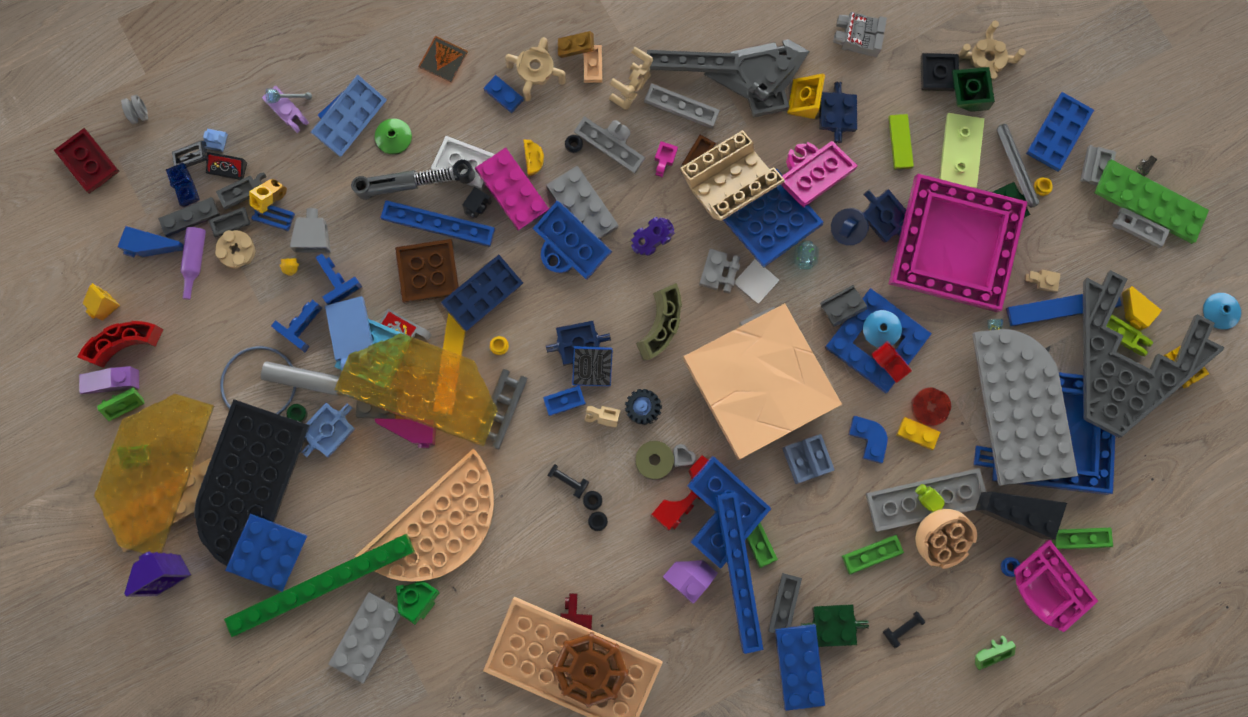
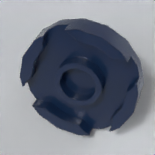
M846 208L837 212L831 222V233L834 239L846 246L860 243L869 231L866 215L856 208Z

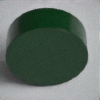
M293 404L287 409L286 414L288 418L304 422L308 413L304 406Z

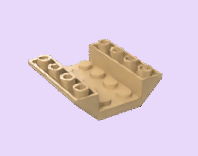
M743 130L680 168L693 194L711 217L722 221L785 182L784 178L774 167L769 169L756 154L752 140Z

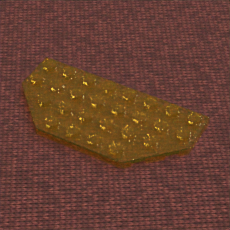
M402 333L388 340H382L370 345L368 348L358 352L350 353L334 389V392L483 447L498 410L492 401L489 390L483 378H481L474 360Z
M173 394L132 416L122 419L94 494L120 547L141 553L149 551L151 553L163 552L215 407L214 405Z

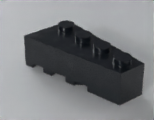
M981 492L975 510L1039 538L1056 540L1067 503L998 492Z

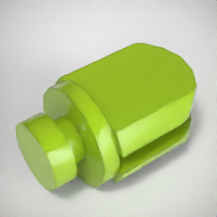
M921 484L915 490L919 495V502L928 511L934 512L944 507L945 501L934 488L930 486L926 488L924 484Z

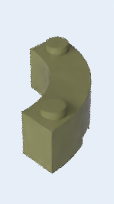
M677 283L653 293L656 302L654 324L649 333L636 343L643 360L652 359L660 354L669 345L674 334L677 333L681 321L680 310L682 307Z

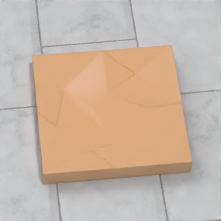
M785 303L683 356L688 370L738 460L842 405Z

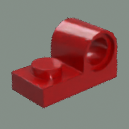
M888 341L872 353L876 362L882 368H885L896 383L912 372V369Z

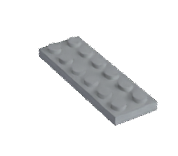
M980 468L866 493L875 532L922 522L926 516L933 512L928 511L919 502V495L915 490L921 484H924L926 488L929 486L934 488L943 497L945 503L942 509H953L961 513L975 510L981 492H986Z

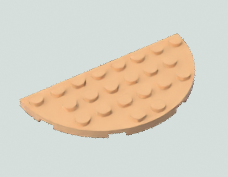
M473 448L355 556H360L404 534H408L415 552L375 572L400 581H426L444 576L468 561L485 539L494 511V491L491 477L485 463L476 450Z

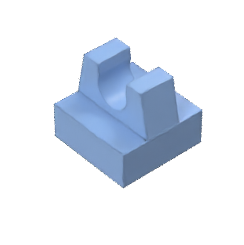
M207 129L203 135L204 142L207 145L204 148L223 152L228 136L227 133Z

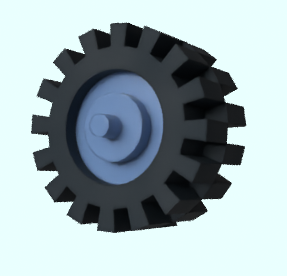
M637 389V392L633 391L632 395L627 397L628 402H625L627 406L625 411L628 413V417L637 424H652L654 420L658 419L657 416L661 415L660 409H662V405H660V399L655 393L647 389Z

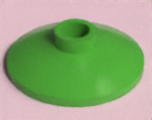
M387 119L379 124L375 131V142L378 148L387 154H399L405 151L412 140L409 126L400 119ZM395 132V135L389 136V133Z

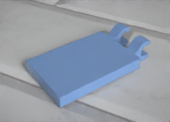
M360 296L326 305L325 309L334 356L337 362L341 361L342 371L345 370V373L353 371L351 358L359 356L361 366L363 365L364 368L372 366L369 353L375 351L364 298Z

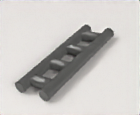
M506 369L502 370L474 439L480 443L483 437L494 441L492 447L498 450L528 379L524 376H520L519 381L508 377L510 371ZM505 384L516 388L512 399L501 395ZM498 402L508 405L505 416L494 413ZM490 420L501 423L497 434L487 431Z

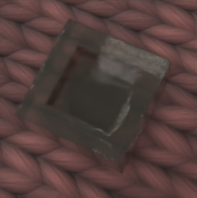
M1151 155L1146 160L1142 159L1136 166L1138 169L1137 173L1146 176L1154 166L1157 158Z

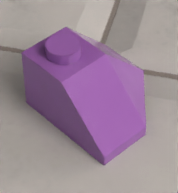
M704 560L675 562L664 574L663 578L694 604L718 573Z

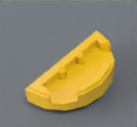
M523 139L529 177L541 170L544 164V153L538 144L532 140Z

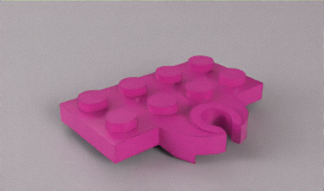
M833 141L820 150L809 142L798 144L795 146V151L803 157H797L794 154V150L790 149L786 159L787 167L790 171L782 176L785 182L780 185L804 208L855 171L858 165Z

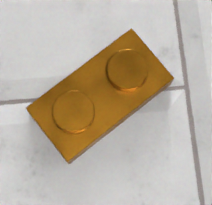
M591 31L558 38V56L561 58L594 51V34Z

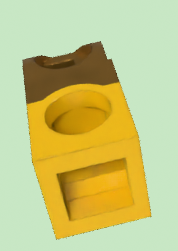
M270 179L249 191V204L263 214L268 210L269 205L276 202V200H281L285 196L287 188L275 179Z

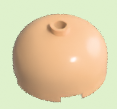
M953 509L937 510L926 516L920 523L915 537L916 547L929 565L938 566L942 569L950 568L962 562L969 555L968 550L977 540V530L975 525L961 512Z

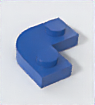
M853 416L848 435L867 440L862 459L882 464L888 443L885 429L875 421Z

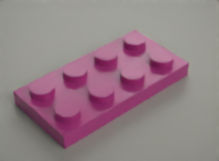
M506 147L475 167L480 178L518 231L549 210Z

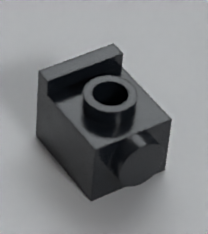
M474 187L462 204L464 213L471 219L477 218L479 214L482 215L485 212L486 204L490 205L492 201L489 195Z

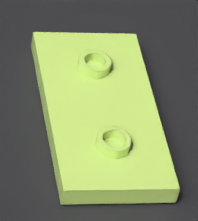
M953 113L946 115L939 179L977 188L985 118Z

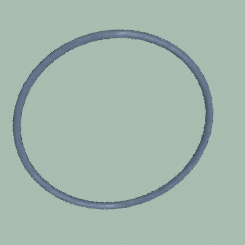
M264 346L247 348L231 358L223 370L220 381L221 395L229 410L231 406L224 394L223 381L229 365L238 356L247 351L265 349L279 354L287 361L289 366L293 367L289 359L278 350ZM293 387L291 397L286 405L276 414L282 413L289 406L295 395L296 387Z

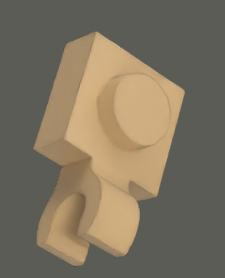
M1041 270L1039 273L1030 271L1029 274H1026L1025 281L1038 284L1037 289L1056 293L1058 292L1061 273Z
M588 406L586 413L592 415L586 414L585 421L594 422L598 420V424L617 427L620 410L602 406L601 409Z

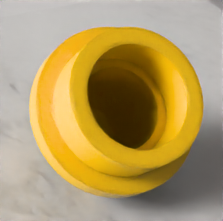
M297 258L281 259V264H279L282 272L288 276L295 274L299 266Z

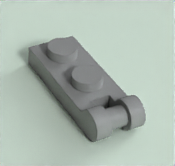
M1126 208L1119 209L1117 213L1118 218L1112 224L1114 228L1122 229L1158 248L1163 246L1170 230ZM1126 218L1130 220L1129 223L1125 222Z

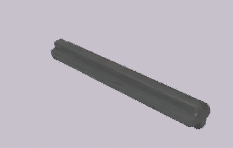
M999 125L997 128L998 134L1027 204L1030 208L1036 207L1039 204V199L1008 125Z

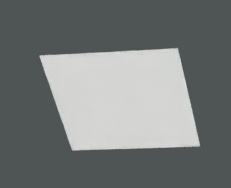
M754 259L735 280V284L759 304L778 283L779 279Z

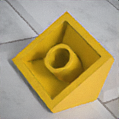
M825 74L793 79L788 114L815 119L820 107Z

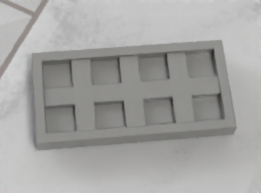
M578 166L546 185L555 201H560L599 239L618 228L619 225Z
M368 592L328 665L361 683H365L401 618V615L398 613V607Z

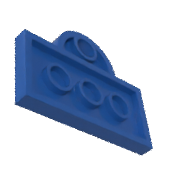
M558 200L532 228L545 240L541 249V260L544 266L552 272L565 273L574 268L588 280L613 252ZM552 256L558 258V263L555 266H551L549 263Z

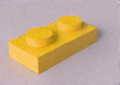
M903 417L896 435L927 449L934 450L940 432L907 417Z

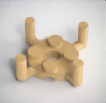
M996 20L986 30V39L978 41L971 52H969L971 49L969 44H965L959 52V58L970 59L971 65L975 68L990 67L992 83L997 78V73L1007 63H1018L1026 53L1025 49L1021 48L1015 56L1008 55L1005 43L993 39V33L999 26V22ZM985 54L992 55L993 60L988 61L985 58Z
M545 37L540 39L538 47H531L529 50L521 52L519 56L511 54L505 56L507 68L512 69L515 63L519 77L525 81L523 88L525 101L531 100L530 90L532 85H543L552 75L558 77L559 84L563 85L566 83L565 72L554 68L553 60L548 53V41ZM533 62H538L540 67L532 69L530 65Z
M634 47L631 53L643 60L644 63L640 66L635 63L631 65L630 69L633 72L629 77V80H631L629 85L625 86L614 78L610 82V85L622 92L621 95L626 99L624 101L612 93L609 100L625 110L630 108L633 100L637 97L638 94L635 92L639 89L642 90L646 81L651 77L649 71L653 58L637 47Z

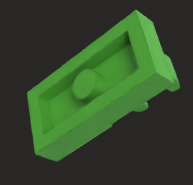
M131 388L119 395H112V399L108 401L102 400V404L97 407L98 411L108 421H111L145 403L143 397L134 388Z
M1001 636L1000 641L1002 644L998 645L994 639L991 640V649H983L975 655V665L978 670L1014 656L1016 646L1013 641L1007 643V639Z

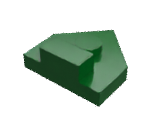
M425 581L396 586L399 615L416 625L419 619H424L435 605L434 600L440 592Z

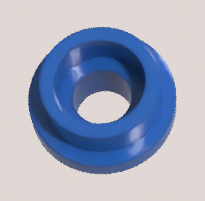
M1013 557L1005 558L1001 563L1002 573L1008 577H1015L1014 569L1020 565V562ZM1009 563L1013 565L1011 571L1007 568Z

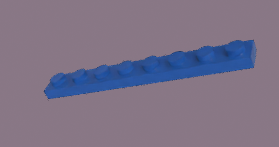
M737 492L716 495L742 652L747 654L761 651L764 649Z

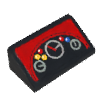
M211 152L207 153L209 160H206V174L238 180L244 178L247 162L243 158Z

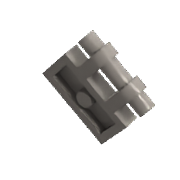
M710 249L699 285L717 290L719 284L724 285L723 291L730 293L731 288L735 285L736 271H739L740 257L734 255L732 262L726 261L727 253ZM724 268L729 269L727 277H722Z

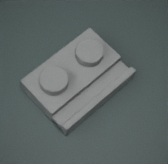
M1089 145L1080 181L1098 185L1107 162L1111 159L1115 160L1116 151Z

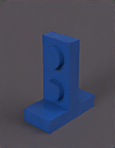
M323 254L315 257L335 287L334 290L322 296L327 305L337 303L362 288L356 277L345 282L339 272L336 274L333 270L335 265L330 257L325 258Z
M312 299L311 302H307L303 306L301 314L292 319L288 329L276 320L271 327L303 352H306L309 346L298 337L322 310V307Z

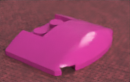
M1047 540L1014 569L1018 590L1029 609L1044 623L1058 628L1060 631L1065 632L1098 602L1097 598L1051 540Z

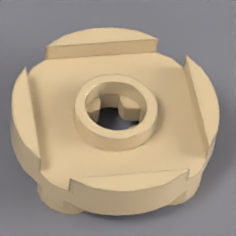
M228 230L217 241L215 255L225 266L238 269L241 266L248 265L253 260L256 249L253 240L246 233L238 230ZM238 245L240 251L232 254V247Z

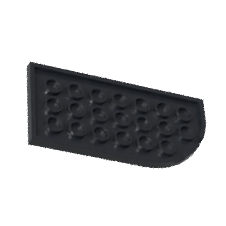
M233 399L196 498L194 518H196L198 529L197 533L202 544L216 560L226 566L250 514L275 522L310 428L308 424Z

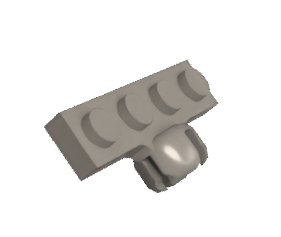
M584 116L574 130L575 134L634 174L645 160L644 156L626 145V140L631 133L628 127L622 126L619 121L614 120L607 129H602Z

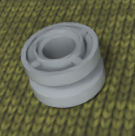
M138 95L131 96V101L127 98L121 100L123 112L133 125L138 123L139 118L142 121L148 120L146 106Z

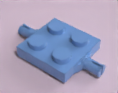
M325 403L306 423L310 425L306 436L309 444L301 453L308 457L314 449H317L329 458L355 430L345 417L353 407L346 403L338 411L333 409L328 403Z

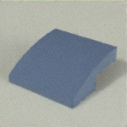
M821 434L782 448L795 484L835 471Z

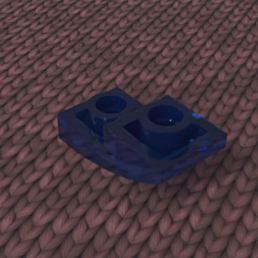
M183 162L166 169L170 186L175 188L180 206L185 207L200 200L191 175Z

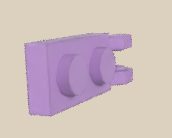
M275 85L262 99L287 125H290L298 133L300 129L293 121L298 117L305 125H308L309 122L288 98L273 99L272 94L274 92L283 94Z

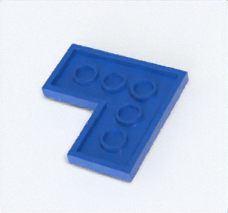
M712 456L687 485L689 489L715 511L713 516L690 542L721 569L727 562L716 495L737 492L745 540L772 508Z

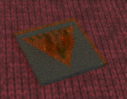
M435 36L418 67L446 81L452 82L468 51Z

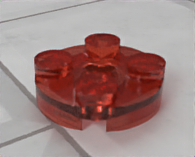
M934 387L922 389L911 401L912 413L916 420L928 426H936L946 421L952 407L948 395ZM928 402L936 405L934 412L927 409Z

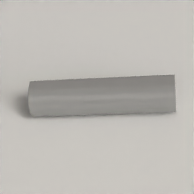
M267 361L263 364L261 371V380L337 396H339L343 377Z

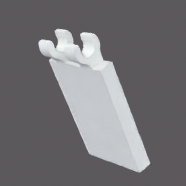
M445 136L431 166V170H439V168L442 170L443 167L446 169V167L453 166L458 160H467L475 171V178L468 185L483 190L486 185L476 172L475 167L495 154ZM468 169L462 170L460 174H465Z

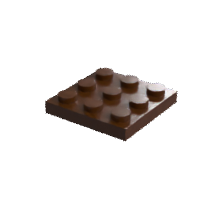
M452 239L395 247L402 302L404 304L448 297L459 287Z

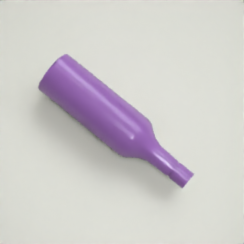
M186 228L180 270L185 281L183 299L187 300L191 299L193 282L201 271L206 231L201 228Z

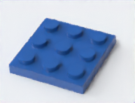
M250 514L225 571L283 592L307 535Z

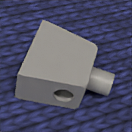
M308 208L306 209V218L296 219L290 248L294 252H331L328 226L323 218H318V209Z

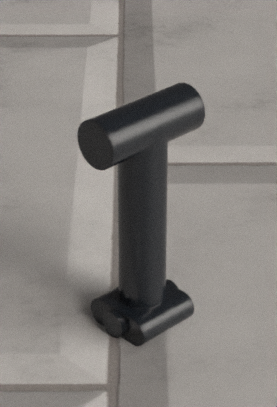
M554 464L547 476L550 478L554 476L574 488L576 491L573 495L580 499L590 482L583 478L579 483L558 470V466Z
M914 612V617L894 632L889 627L883 631V634L894 649L901 645L898 641L899 637L916 625L925 624V620L919 612Z

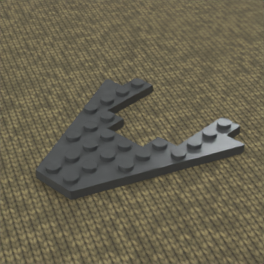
M1110 270L1107 272L1102 285L1089 278L1083 281L1084 420L1120 438L1221 353L1225 347L1208 339L1215 323L1197 314L1192 319L1175 361L1157 354L1149 369L1118 353L1117 349L1123 335L1106 326L1128 279Z

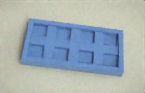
M356 75L310 133L341 157L387 99L359 75Z

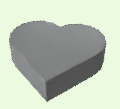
M678 444L673 449L674 467H687L695 463L696 455L694 452L688 451L685 445Z

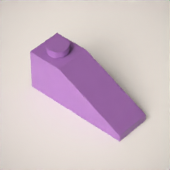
M131 366L108 368L79 375L80 394L124 391L131 388L139 389V370Z

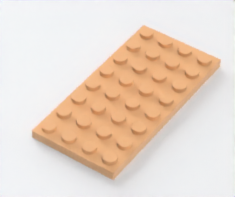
M514 597L483 671L586 717H640L663 661ZM594 632L595 635L614 644L617 643L620 646L619 650L626 669L629 670V675L625 677L617 694L618 697L615 700L611 699L587 708L586 705L561 694L562 689L552 667L564 646L563 642ZM589 643L575 647V650L580 652L583 649H589ZM594 643L595 650L604 654L609 651ZM570 653L564 663L566 666H570L574 658ZM613 655L610 656L608 659L610 660L611 668L618 669ZM585 667L588 675L596 673L594 667ZM564 672L568 685H570L572 677L569 675V672ZM610 676L607 683L610 688H612L617 676ZM575 687V688L573 689V690H575V691H577V692H579V693H581V694L587 696V692H585V691H583V690H581V689H579V688H577V687ZM597 689L592 692V697L605 693V691Z

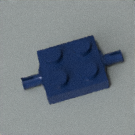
M834 82L833 93L822 92L819 107V130L834 132V143H842L843 132H856L857 95L842 93V82Z
M870 189L867 190L863 195L870 203L863 213L867 217L868 225L884 243L894 235L898 234L900 237L906 209L889 189L885 190L879 197H875Z
M594 321L556 328L557 343L546 345L547 353L559 351L563 366L573 364L574 346L599 347L601 342L611 341L610 333L598 335L595 330Z

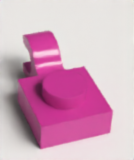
M660 141L655 156V161L659 162L656 176L663 177L666 165H673L678 150L677 146Z

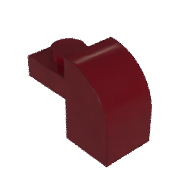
M569 593V597H565V609H569L568 613H560V617L592 630V614H577L578 594Z

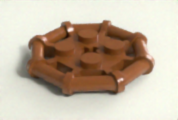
M594 632L563 642L564 646L552 667L562 689L561 694L586 705L587 708L611 699L615 700L618 697L617 694L625 677L629 675V670L626 669L619 650L620 646L617 643L614 644L595 635ZM589 643V649H583L580 652L575 650V647ZM594 643L609 651L604 654L595 650ZM570 653L574 658L570 666H566L564 663ZM613 655L618 669L611 668L610 660L608 659L610 656ZM585 667H594L596 673L588 675ZM564 672H569V675L572 677L570 685H568ZM611 675L617 676L612 688L607 685ZM575 687H577V688H579V689H581V690L587 692V696H585V695H583V694H581V693H579V692H577V691H575V690H573V689H574ZM597 689L605 691V693L592 697V692Z

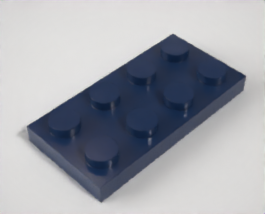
M498 254L441 302V305L466 332L518 289L523 282Z

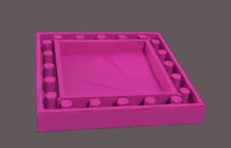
M918 173L914 176L888 284L994 312L1002 311L1027 201Z

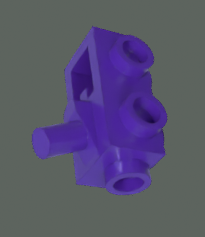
M655 217L648 222L649 226L647 228H640L633 233L635 237L631 239L633 242L631 247L634 252L650 256L657 251L656 247L671 241V236L675 233L673 224L669 219L661 217L658 219V217Z

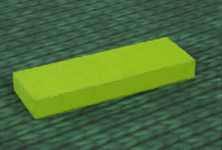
M908 114L889 115L894 170L912 169L914 163Z

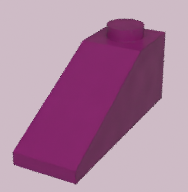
M375 418L376 424L418 445V448L429 449L430 445L435 446L436 422L434 420Z

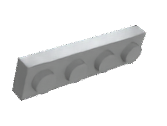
M654 84L650 85L644 99V103L713 129L720 111Z

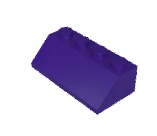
M149 551L139 556V561L133 563L124 594L126 597L158 596L191 576V573L181 555L151 553Z

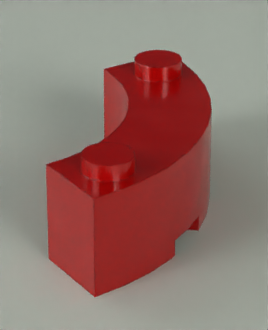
M144 321L116 323L104 328V331L95 337H91L80 350L77 358L104 368L113 355L126 347L138 344L156 347L164 329Z

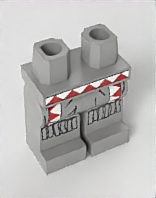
M850 12L849 16L839 15L836 27L845 28V32L836 30L833 42L842 45V50L848 49L853 52L877 57L882 49L887 17L873 18L863 14H856V12Z

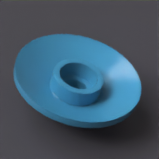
M1216 293L1206 299L1203 305V314L1206 319L1215 323L1214 328L1226 330L1234 327L1239 322L1241 307L1233 296L1226 293Z
M878 310L866 318L863 325V333L871 345L879 348L887 341L894 345L901 336L902 326L896 315L886 310ZM880 325H885L887 330L882 331Z

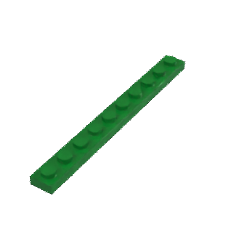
M404 534L225 618L224 621L231 637H235L414 553L415 550L408 534Z

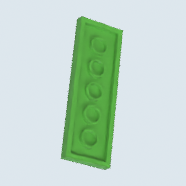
M1112 159L1107 162L1094 192L1096 195L1170 230V233L1191 244L1197 241L1209 212L1208 209Z

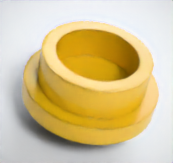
M1044 177L1037 179L1033 185L1035 192L1040 196L1048 195L1053 189L1051 180Z
M497 336L490 341L489 346L493 354L503 355L508 351L509 344L506 338Z

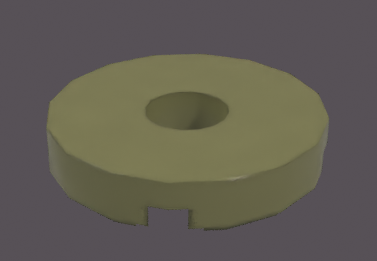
M649 441L643 444L638 449L635 457L638 471L649 479H661L667 476L674 464V455L671 449L660 441ZM650 456H659L660 463L658 465L650 464Z

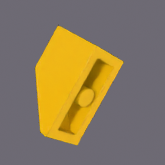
M93 283L89 286L83 301V305L87 308L85 310L91 318H98L102 321L120 306L107 291Z
M1133 286L1122 292L1125 319L1130 322L1132 327L1140 331L1148 328L1162 310Z

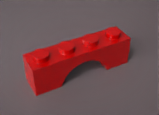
M703 455L689 469L688 472L691 479L709 461ZM691 490L689 495L683 500L668 501L664 499L651 516L668 531L671 527L675 530L682 522L679 519L682 514L688 515L694 507L693 501L696 498L699 500L701 498Z

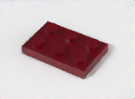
M85 128L54 149V152L89 194L120 172Z

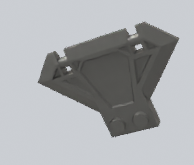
M789 39L783 40V46L777 47L774 42L731 51L730 53H739L737 74L705 72L704 75L748 99L753 118L789 110V104L785 90L810 51ZM785 53L784 56L794 63L796 67L777 89L762 102L759 100V96L749 92V88L780 57V54Z

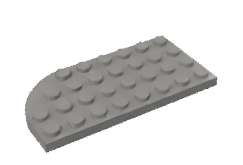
M999 329L974 332L972 336L998 485L1078 476L1059 371L1052 356L1038 341L1015 330Z

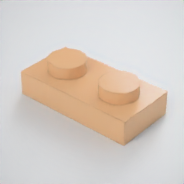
M594 45V51L584 53V83H602V45Z

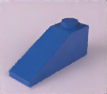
M125 226L118 248L124 251V255L135 258V255L147 257L183 251L184 245L173 239Z

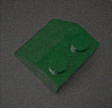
M990 67L952 71L957 107L970 112L989 110L995 102Z

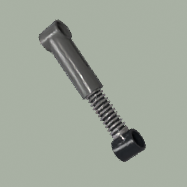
M461 159L449 168L446 167L444 169L443 167L442 170L441 168L439 170H429V172L428 170L426 172L423 170V173L411 170L368 178L358 176L353 179L351 188L360 199L367 200L372 196L418 189L419 185L425 186L426 184L442 183V181L455 180L456 182L460 181L463 184H468L474 180L475 171L467 160ZM468 169L465 174H460L462 170ZM366 185V188L360 191V188Z

